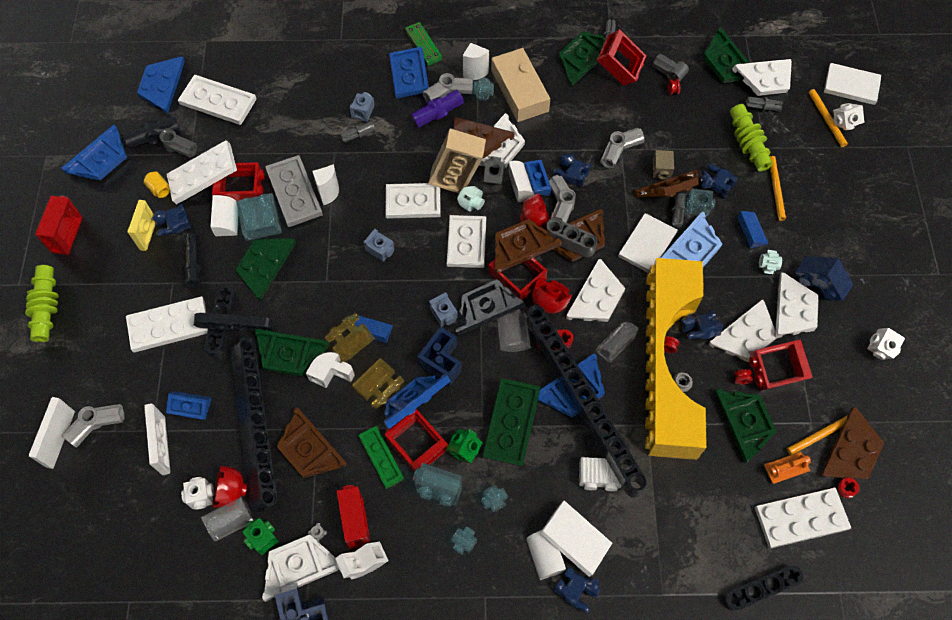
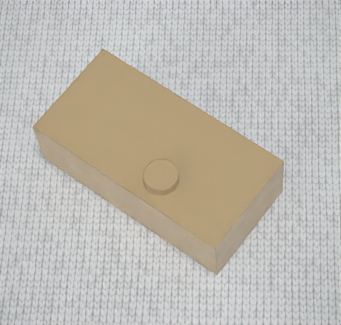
M523 48L492 58L491 71L517 122L549 112L550 97Z
M449 129L432 166L428 185L460 194L462 189L468 186L483 158L486 139Z

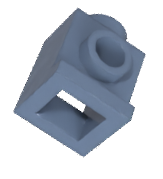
M369 93L356 94L352 105H350L351 118L368 122L375 106L374 98Z
M376 229L364 241L365 250L383 262L394 252L393 241L380 234Z
M446 292L429 301L430 310L441 327L454 323L458 318V312Z

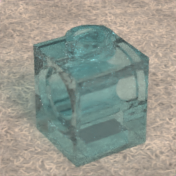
M690 190L687 197V214L700 215L703 212L705 216H708L711 209L715 207L713 191Z

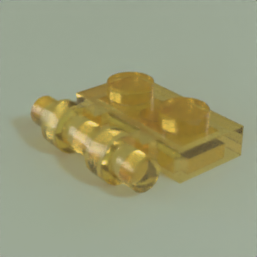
M356 313L344 318L339 326H334L330 333L325 336L328 342L334 339L337 341V344L332 348L339 354L343 362H347L375 340V337L364 323L356 327L355 322L360 319ZM348 328L351 333L344 338L342 332Z
M380 358L352 386L366 400L372 395L375 396L376 399L371 404L377 409L381 404L384 405L387 398L393 392H397L400 389L404 379L398 376L393 380L391 376L395 374L394 369ZM384 383L388 384L389 386L382 393L378 390Z

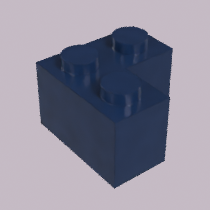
M805 256L795 271L802 285L819 287L826 300L843 301L853 286L839 258Z
M440 327L417 356L418 365L440 379L442 375L446 374L451 381L448 383L449 386L453 384L462 372V363L451 356V353L457 347V337Z
M297 583L275 589L274 595L280 620H329L324 598L302 604Z

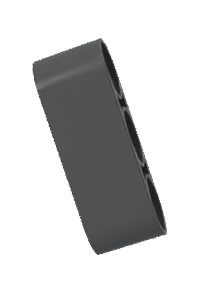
M553 218L547 222L546 231L553 238H559L562 241L561 247L583 257H591L595 254L598 242L596 236L560 219Z

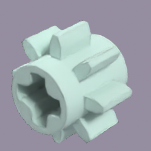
M768 250L767 253L761 254L759 267L763 268L764 273L773 274L774 271L780 270L782 257L777 254V251Z

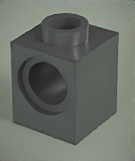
M491 156V159L486 160L483 182L502 184L505 161H501V157ZM491 165H497L499 167L498 174H492L490 172Z

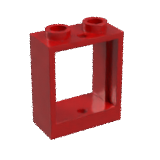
M619 29L607 36L597 61L623 86L636 82L639 78V72L644 66L646 55ZM617 49L630 61L628 69L614 58Z
M258 162L235 163L237 171L226 176H255L253 191L225 192L226 177L213 184L212 195L231 197L238 203H260V196H263L261 180H264V170L260 168Z
M51 196L35 235L51 253L69 255L83 217L68 197Z
M531 258L522 263L537 277L520 290L501 272L496 273L494 259L489 264L488 273L521 300L524 298L528 299L532 295L534 285L538 279L547 278L548 270L537 260Z
M801 339L758 349L749 353V362L751 367L754 368L756 374L755 382L760 391L813 378ZM787 349L795 377L769 383L761 355Z
M417 409L411 415L405 416L398 424L387 429L384 434L386 441L417 476L443 455L448 447L446 441ZM417 422L436 444L413 461L395 439Z
M354 485L344 486L342 490L337 491L345 543L350 550L361 548L367 543H371L363 496L359 487H354Z

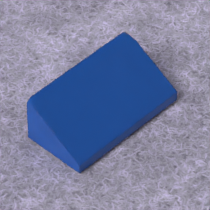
M542 160L524 162L534 194L538 193L549 196L551 186Z
M741 211L737 218L750 249L768 245L755 212Z
M356 315L350 324L349 330L350 333L387 343L393 325Z
M173 391L168 394L166 413L205 420L211 403V397Z

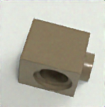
M655 150L653 178L662 180L671 178L674 171V151Z

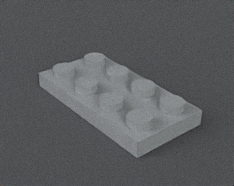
M299 155L265 166L288 227L323 215Z

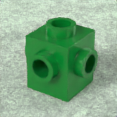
M457 429L446 451L458 461L472 463L483 442L477 438L478 435L470 429L466 431Z
M260 518L254 519L242 531L246 536L243 540L251 550L255 548L261 555L279 542L273 534L275 529L268 520L264 523Z

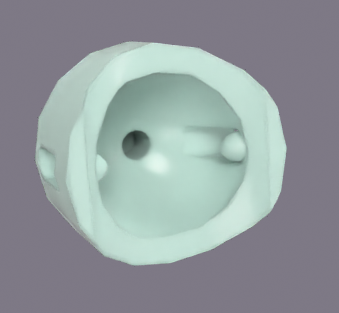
M475 186L464 187L457 198L460 206L469 212L474 208L477 210L481 209L485 202L482 199L483 192Z

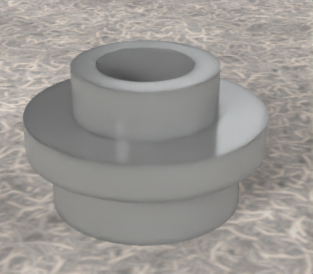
M678 373L673 378L682 392H686L692 387V378L687 373ZM679 381H684L685 385L679 384Z

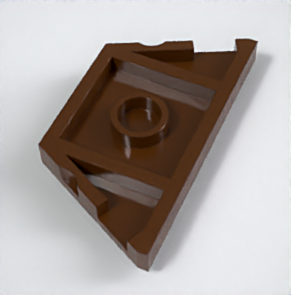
M457 117L454 119V130L486 139L483 158L490 155L492 151L502 147L501 143L508 138L512 140L515 137L512 131Z
M697 169L634 190L635 197H672L678 191H690L693 189V186L699 185Z
M602 209L568 223L596 236L598 241L596 251L605 246ZM561 246L552 249L571 262L583 257Z
M529 219L495 233L496 273L502 272L559 247L562 241L559 238H553L548 234V231L538 227L536 223Z
M297 407L293 412L294 415L290 424H287L284 430V436L281 437L277 445L279 451L303 478L346 467L347 463Z
M851 408L820 474L821 477L869 479L884 442L857 408Z

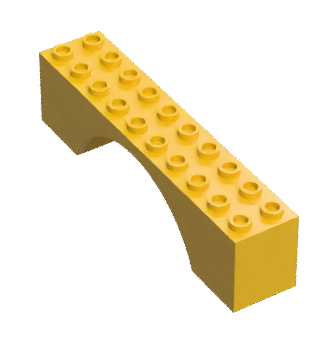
M656 258L654 265L650 266V274H647L646 280L647 285H650V290L647 291L646 301L649 302V308L646 311V319H649V325L646 328V337H649V343L646 344V354L649 355V361L646 362V373H649V379L646 380V391H649V398H646L645 409L649 410V417H646L645 429H649V435L645 439V449H648V456L697 460L706 449V408L691 400L673 380L664 356V339L666 332L674 323L686 315L695 313L703 298V261Z

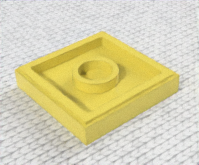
M145 200L138 201L128 229L129 235L139 250L142 251L148 249L155 228V222L151 219L154 214Z

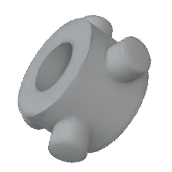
M316 523V526L308 531V535H311L319 542L324 535H327V531L323 530L320 523Z

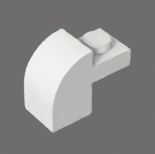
M332 352L316 357L306 372L309 381L327 388L333 375L350 382L355 376L352 366L346 362H341L339 354Z
M380 542L367 543L355 552L344 553L336 557L343 577H350L351 580L364 576L388 562Z

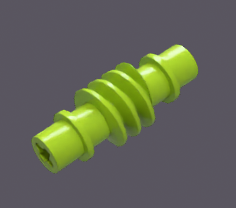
M736 105L730 110L733 118L732 124L738 128L734 135L738 143H740L739 146L744 154L750 153V162L755 164L758 171H765L773 165L769 156L771 152L763 144L767 137L764 135V131L760 130V124H753V115L747 111L745 105Z
M38 265L35 267V277L31 279L34 289L27 291V309L25 314L31 317V321L28 322V328L31 329L30 340L34 342L49 341L50 329L53 328V323L50 322L51 314L58 312L55 306L58 305L56 299H58L59 295L52 292L53 286L56 285V280L53 278L54 268L48 265Z

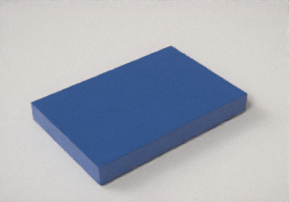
M422 47L389 53L396 98L421 94L429 88Z

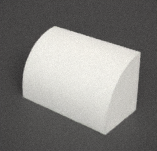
M470 43L463 54V77L478 80L489 73V50Z
M509 161L508 174L517 202H524L528 197L534 195L525 165L520 161Z
M334 165L312 171L323 205L331 203L339 193Z
M213 195L211 229L215 236L237 235L239 203L235 199L222 195Z
M538 531L527 537L526 540L539 579L542 580L564 573L566 567L560 551L540 534L541 531Z

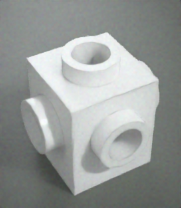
M846 103L842 104L841 108L833 110L834 123L839 128H843V130L854 129V126L864 123L862 105Z
M889 328L878 329L871 337L870 345L867 349L874 352L873 355L878 359H894L900 353V347L905 338Z
M195 477L190 479V482L183 483L184 490L181 492L184 503L196 510L212 505L214 496L212 483L210 484L202 477Z

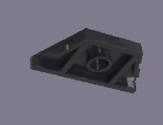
M496 279L463 294L462 307L458 315L460 318L459 326L456 327L455 331L460 336L525 307V303Z

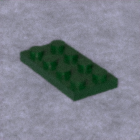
M501 378L483 458L523 467L541 387Z

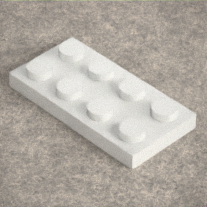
M194 75L178 99L180 105L241 125L255 103L256 96Z
M225 140L167 174L171 198L174 203L178 204L237 171L231 145L228 141Z
M203 297L127 315L126 320L132 352L207 334V328H198L193 325L196 313H206Z
M836 488L755 507L769 549L851 529Z

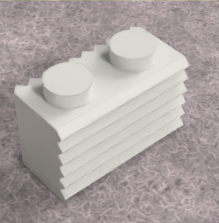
M581 457L579 462V486H584L585 490H596L597 487H604L606 491H617L618 488L622 487L605 458Z

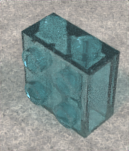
M273 193L236 201L241 229L246 241L282 233Z
M422 463L421 468L416 469L413 477L415 481L414 486H416L417 493L420 494L419 496L426 500H431V498L439 500L441 505L451 507V505L457 506L463 489V476Z

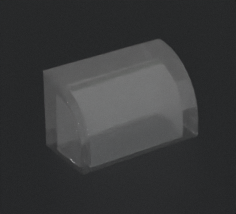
M519 309L497 319L500 349L502 351L518 352L531 348L528 326L526 324V313Z
M622 322L596 348V351L611 363L636 337L639 328L630 322Z
M242 498L201 517L214 541L245 527L250 521L254 520L247 503Z

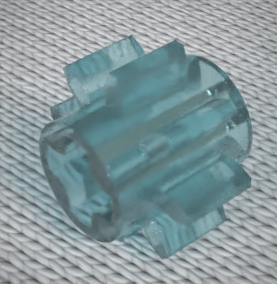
M480 78L478 82H474L473 94H476L477 98L481 100L488 99L489 95L493 96L494 83H491L487 78Z
M497 485L483 492L485 497L481 499L485 509L491 508L492 512H495L506 506L504 500H507L508 496L504 488L499 490Z
M467 526L464 530L459 528L451 540L455 544L453 550L461 555L464 551L470 553L478 540L473 537L475 531Z

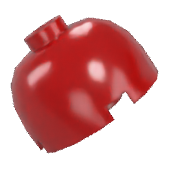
M537 193L528 197L523 202L521 207L522 214H519L522 222L529 219L536 223L538 227L546 229L547 222L551 218L549 213L547 214L542 197Z
M544 278L538 279L532 292L534 304L541 306L546 314H556L563 311L572 297V294H568L570 290L557 281L552 280L549 283L545 282L546 279Z
M219 466L220 472L217 473L214 495L216 497L215 501L212 502V507L230 508L239 502L241 496L246 495L247 484L243 483V476L237 469Z

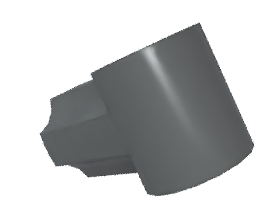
M662 54L656 57L652 67L667 75L668 80L672 79L673 81L679 79L680 82L689 72V68L684 62L678 61L676 63Z
M171 129L161 132L160 139L166 151L177 152L188 158L196 154L198 147L196 143L176 135L175 131Z

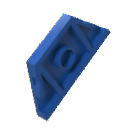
M177 57L147 65L137 91L138 96L145 101H149L151 105L158 106L163 112L168 113L185 63L184 58Z
M115 125L111 126L65 164L62 170L71 175L95 180L103 179L127 158L117 127Z
M594 353L579 363L578 367L599 400L604 396L605 392L601 383L600 370H598L597 356ZM558 378L540 390L538 401L572 418L578 414L577 409ZM569 379L573 383L577 382L575 379ZM584 395L579 396L581 399H587Z
M446 374L442 375L440 379H436L434 375L416 377L386 400L385 415L387 419L384 420L387 428L390 429L405 416L414 413L416 408L422 403L428 402L436 392L451 382Z

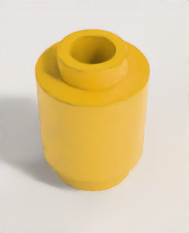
M150 172L145 176L144 184L154 196L164 198L170 193L169 184L158 172Z

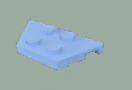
M701 212L661 258L703 261L704 267L721 248L722 243L715 235L713 227L709 226L705 220V214Z

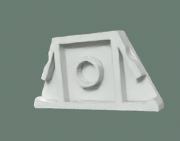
M791 59L736 64L732 68L735 73L738 71L744 77L743 81L751 87L757 96L786 93L790 89Z
M506 113L494 127L514 132V139L510 140L508 138L502 142V147L492 151L487 157L482 158L479 166H485L486 160L491 159V156L501 157V161H505V169L509 161H512L525 145V140L517 132L515 125L511 124ZM497 165L490 166L494 168H499Z
M601 259L597 261L566 316L567 320L578 318L584 319V321L597 320L608 322L625 288Z
M781 273L778 284L775 337L781 338L786 334L796 335L800 332L814 331L817 328L818 295L787 274Z
M761 300L721 332L720 336H716L711 340L708 345L712 348L718 347L723 349L725 353L749 362V353L766 348L777 339L775 337L776 331L765 302Z
M311 535L269 551L265 591L262 596L263 601L266 602L275 598L276 588L297 583L298 587H301L338 571L339 565L336 558Z

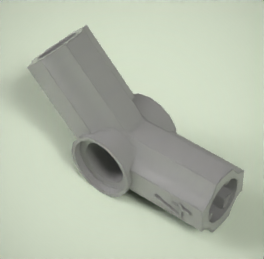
M443 74L437 83L423 92V97L428 103L432 99L443 97L456 89L462 94H472L473 79L454 78L451 74Z
M636 128L624 133L619 131L612 133L600 163L606 168H615L623 149L644 143L642 130Z
M556 175L549 180L551 191L558 201L551 219L556 218L567 223L570 213L574 209L576 195L573 190L569 189L563 177Z
M118 404L99 408L91 406L82 408L78 413V419L66 430L62 437L77 448L92 430L98 429L103 425L122 423L124 420L123 406ZM94 415V417L90 421H88L89 417Z

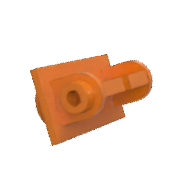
M802 452L764 464V467L772 484L809 472L808 464L811 463V459L808 455L805 456Z

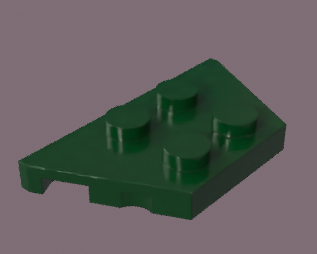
M720 27L704 53L703 59L722 83L744 82V77L738 71L735 73L732 68L736 64H746L749 62Z
M582 31L559 53L571 86L598 63L597 58L606 40L603 38V35H593Z
M295 239L254 240L235 269L258 300H262L296 244Z
M260 329L255 331L262 366L266 371L303 377L313 360L323 354L330 345L329 341Z
M716 389L714 392L744 462L748 463L776 434V428L760 395L744 394L737 391L732 393Z

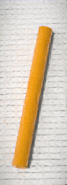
M812 89L809 91V95L840 146H846L848 144L834 123L833 118L816 90Z
M770 156L773 162L770 172L778 220L783 221L786 219L777 163L775 156Z
M847 416L788 447V454L793 455L841 429Z

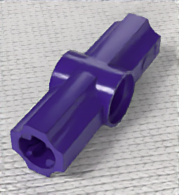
M456 89L443 97L432 99L426 106L411 113L416 125L422 127L434 119L443 118L450 110L460 106L464 101Z

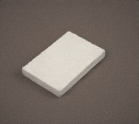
M830 63L824 93L875 105L878 99L881 75Z
M429 183L386 184V218L441 217L440 188L428 185Z
M645 213L618 257L650 274V266L654 265L656 258L663 256L676 235L677 229Z
M450 215L447 267L484 268L485 216Z
M51 398L29 453L30 458L51 469L54 468L64 442L62 435L69 428L75 413L61 399Z
M153 404L145 405L149 462L160 474H170L165 416Z
M565 501L560 503L540 532L541 535L589 577L593 575L612 545L611 541Z

